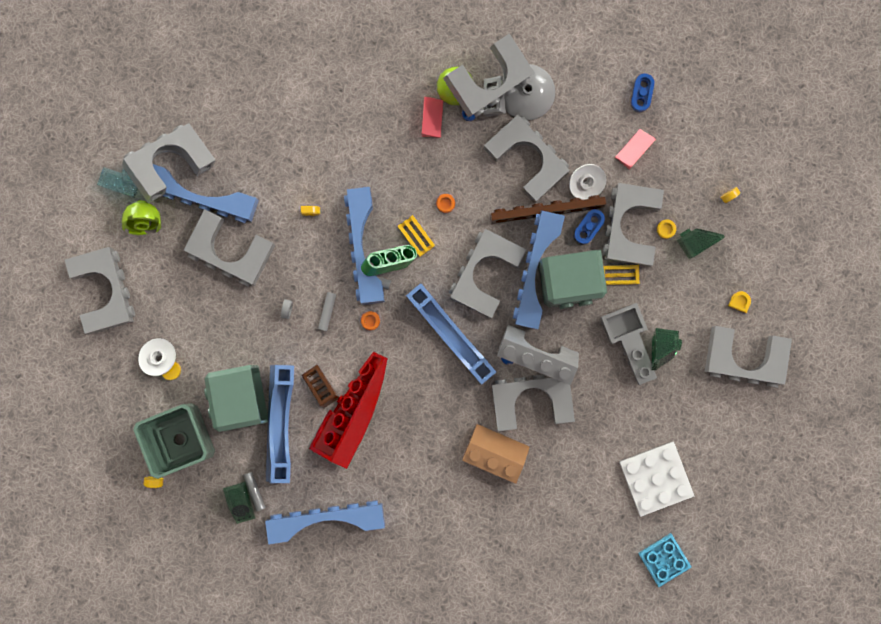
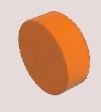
M442 194L438 197L436 206L440 212L450 213L455 207V199L449 194Z
M368 311L362 315L361 324L366 330H375L380 325V317L377 313Z

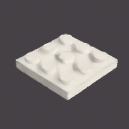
M674 442L619 461L640 517L694 497Z

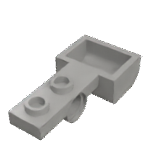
M632 304L600 317L609 343L621 342L624 355L628 357V364L631 366L637 384L641 385L656 379V373L639 334L648 329L638 304Z

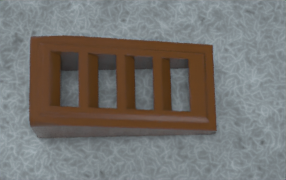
M315 365L301 375L322 408L338 400V394L318 365ZM314 374H319V376L313 379L312 381L309 380V378ZM322 379L323 382L316 387L313 386V384ZM326 386V387H327L326 390H324V391L321 392L320 394L317 392V391H319L320 389H322L323 387ZM328 393L331 394V395H329L327 398H325L324 400L322 399V397H324V396L327 395Z

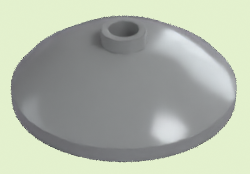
M530 64L535 72L530 76L531 80L523 86L519 83L515 86L516 91L507 97L504 93L505 110L511 116L516 117L519 115L521 118L525 117L527 120H534L546 114L551 108L555 99V85L551 76L544 69ZM529 86L531 91L526 92L524 88Z

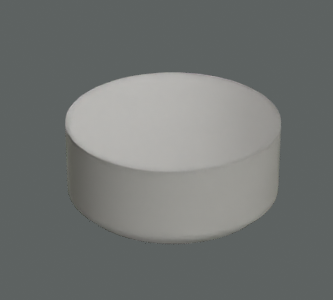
M285 299L281 310V318L289 319L293 306L291 300Z

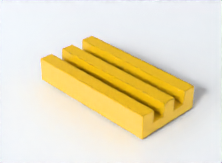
M413 215L397 226L410 245L416 249L419 257L435 247ZM411 221L415 224L420 233L429 243L428 247H426L424 242L421 240V238L415 232L413 227L410 225ZM404 226L408 227L424 250H419L403 228Z
M639 265L603 266L604 274L605 270L635 269V273L605 274V277H635V280L606 281V285L640 284Z

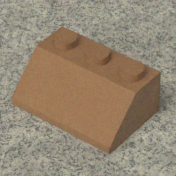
M477 424L462 457V461L516 484L525 464L530 446Z

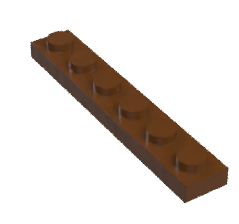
M600 195L589 196L586 200L573 198L569 200L570 202L565 203L558 200L551 202V205L543 206V203L533 204L530 208L516 206L513 207V210L509 211L496 209L494 213H491V223L536 218V214H540L541 210L565 214L600 209L605 207L606 199L605 197H600Z

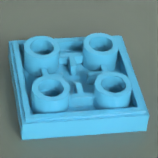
M671 533L638 553L658 587L691 568L690 563Z

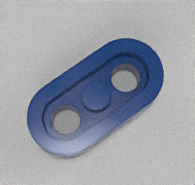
M649 74L639 75L634 83L631 106L637 112L646 111L651 104L655 82ZM641 82H646L647 87H642ZM637 100H642L644 104L642 106L638 105Z
M593 209L589 211L574 231V239L577 243L582 245L588 244L604 224L605 217L600 210ZM591 217H597V223H593ZM580 232H585L587 237L581 238Z

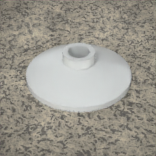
M583 165L577 168L571 175L569 181L570 191L576 198H581V200H586L589 196L599 195L605 188L606 175L597 165Z
M161 338L152 339L141 348L138 357L139 365L148 375H163L173 367L176 352L174 346L169 341ZM162 356V359L158 362L157 358Z

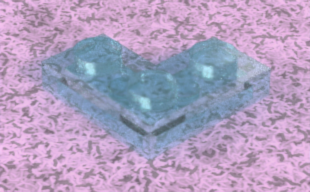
M103 167L97 183L98 186L135 198L138 188L124 168L122 173Z

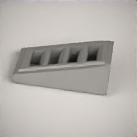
M503 76L484 79V89H497L502 83ZM497 82V86L490 87V83ZM504 94L499 97L501 101L496 103V107L492 108L490 104L483 107L485 110L483 115L491 117L506 114Z

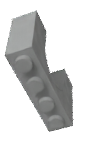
M510 33L490 47L503 70V80L497 89L485 90L477 86L463 65L443 78L468 118L473 114L475 117L479 116L485 111L483 107L488 104L492 107L501 101L499 98L505 93L507 97L516 91V85L519 83L521 86L525 85L531 80L530 76L535 73Z
M517 115L484 145L483 149L495 162L502 158L510 149L518 145L531 146L539 153L542 160L541 170L522 189L536 203L569 173V165L564 159H559L555 155L556 151L551 145H546L542 141L543 137L538 131H533L529 127L530 123L525 117L521 118Z
M189 123L185 126H177L170 134H162L157 138V141L153 143L148 142L136 152L131 151L124 156L122 167L148 204L165 195L167 188L152 164L153 159L159 154L165 152L179 154L187 161L197 176L214 166V157Z
M618 183L616 188H612L611 199H614L613 207L610 206L608 211V218H611L610 225H607L605 231L608 242L604 244L602 255H605V260L645 267L653 266L656 247L636 244L626 239L621 231L620 222L623 214L629 209L640 208L659 211L662 208L664 190Z
M204 209L184 248V251L189 253L187 257L197 262L200 258L206 261L205 266L213 270L218 267L223 270L222 274L230 278L234 275L240 278L238 282L248 287L250 284L255 286L275 244L255 235L247 253L242 259L236 262H224L218 258L214 249L215 238L224 219Z
M485 229L483 233L479 232L475 240L478 244L475 250L471 249L466 257L469 262L466 267L462 265L457 275L460 279L457 284L453 283L449 293L452 294L450 297L452 300L491 319L500 300L480 291L473 281V270L477 263L486 258H496L517 268L526 249Z
M111 247L65 259L69 278L75 280L93 274H103L112 285V297L105 307L80 315L85 334H93L134 322L135 311L128 302L130 293L123 284L125 275L118 265L120 256Z
M507 325L497 356L571 385L578 369V352L563 346L560 347L558 354L541 351L526 342L524 339L526 331Z
M719 326L711 327L705 372H709L710 377L721 378V375L729 376L728 380L740 381V378L748 379L747 383L758 385L762 381L767 382L766 386L778 388V385H785L792 339L768 336L765 358L762 364L756 369L748 371L740 368L732 357L735 329Z
M545 375L533 376V380L526 381L525 377L514 378V382L507 383L506 379L496 380L495 385H491L497 431L517 429L515 401L522 391L529 388L541 389L549 396L554 424L575 422L571 388L567 383L551 377L545 378Z

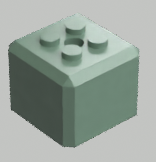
M601 250L545 257L538 263L543 302L549 308L559 306L560 309H567L573 307V304H578L579 307L593 304V301L603 298L607 293Z
M246 365L210 372L204 378L206 386L204 392L206 400L209 402L208 415L212 419L215 430L221 432L268 422V413L258 365Z
M192 403L179 405L137 422L133 429L152 477L157 479L212 458L215 453L197 405ZM177 434H182L185 438L182 445L175 442Z

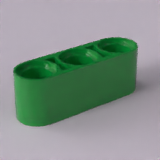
M403 245L370 253L361 264V271L367 276H375L407 268L417 257V251L411 245Z

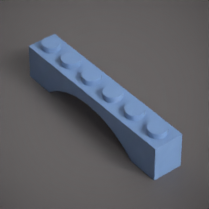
M153 164L154 170L167 187L163 197L171 200L177 197L181 199V203L190 206L192 203L199 205V209L207 211L213 209L217 211L216 214L226 218L229 214L235 216V220L241 223H246V220L252 222L259 201L257 198L240 192L222 197L197 195L181 187L166 168Z
M370 187L347 189L344 201L345 207H349L350 214H346L348 226L351 225L352 233H349L350 244L354 245L351 258L352 263H356L357 269L353 271L354 281L358 282L359 289H356V298L362 305L383 303L385 300L382 281L376 276H367L361 271V264L365 260L362 242L363 231L367 218L373 210Z
M542 210L540 214H536L534 225H537L536 233L532 232L530 244H533L531 252L528 251L525 262L529 263L527 271L523 270L521 281L524 282L523 289L518 291L517 300L520 303L518 308L515 307L513 319H516L515 324L539 329L543 310L536 295V269L545 249L553 240L561 235L564 215Z
M421 283L406 295L409 301L481 385L496 373L494 368L465 337Z
M270 365L266 481L269 483H290L291 463L288 423L294 385V366Z
M378 500L368 501L364 506H359L358 503L347 504V508L340 509L339 506L328 507V511L321 512L320 508L310 509L307 514H301V511H294L289 513L290 516L282 517V514L270 515V519L265 521L268 544L288 542L301 529L321 521L337 520L348 522L364 531L385 528L382 503L378 504Z

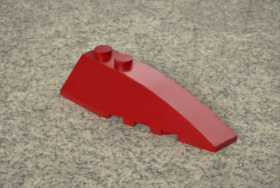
M375 352L370 355L359 370L360 375L349 383V390L344 396L341 395L338 398L335 410H329L309 447L310 450L332 463L346 469L348 468L373 416L383 384L388 358Z

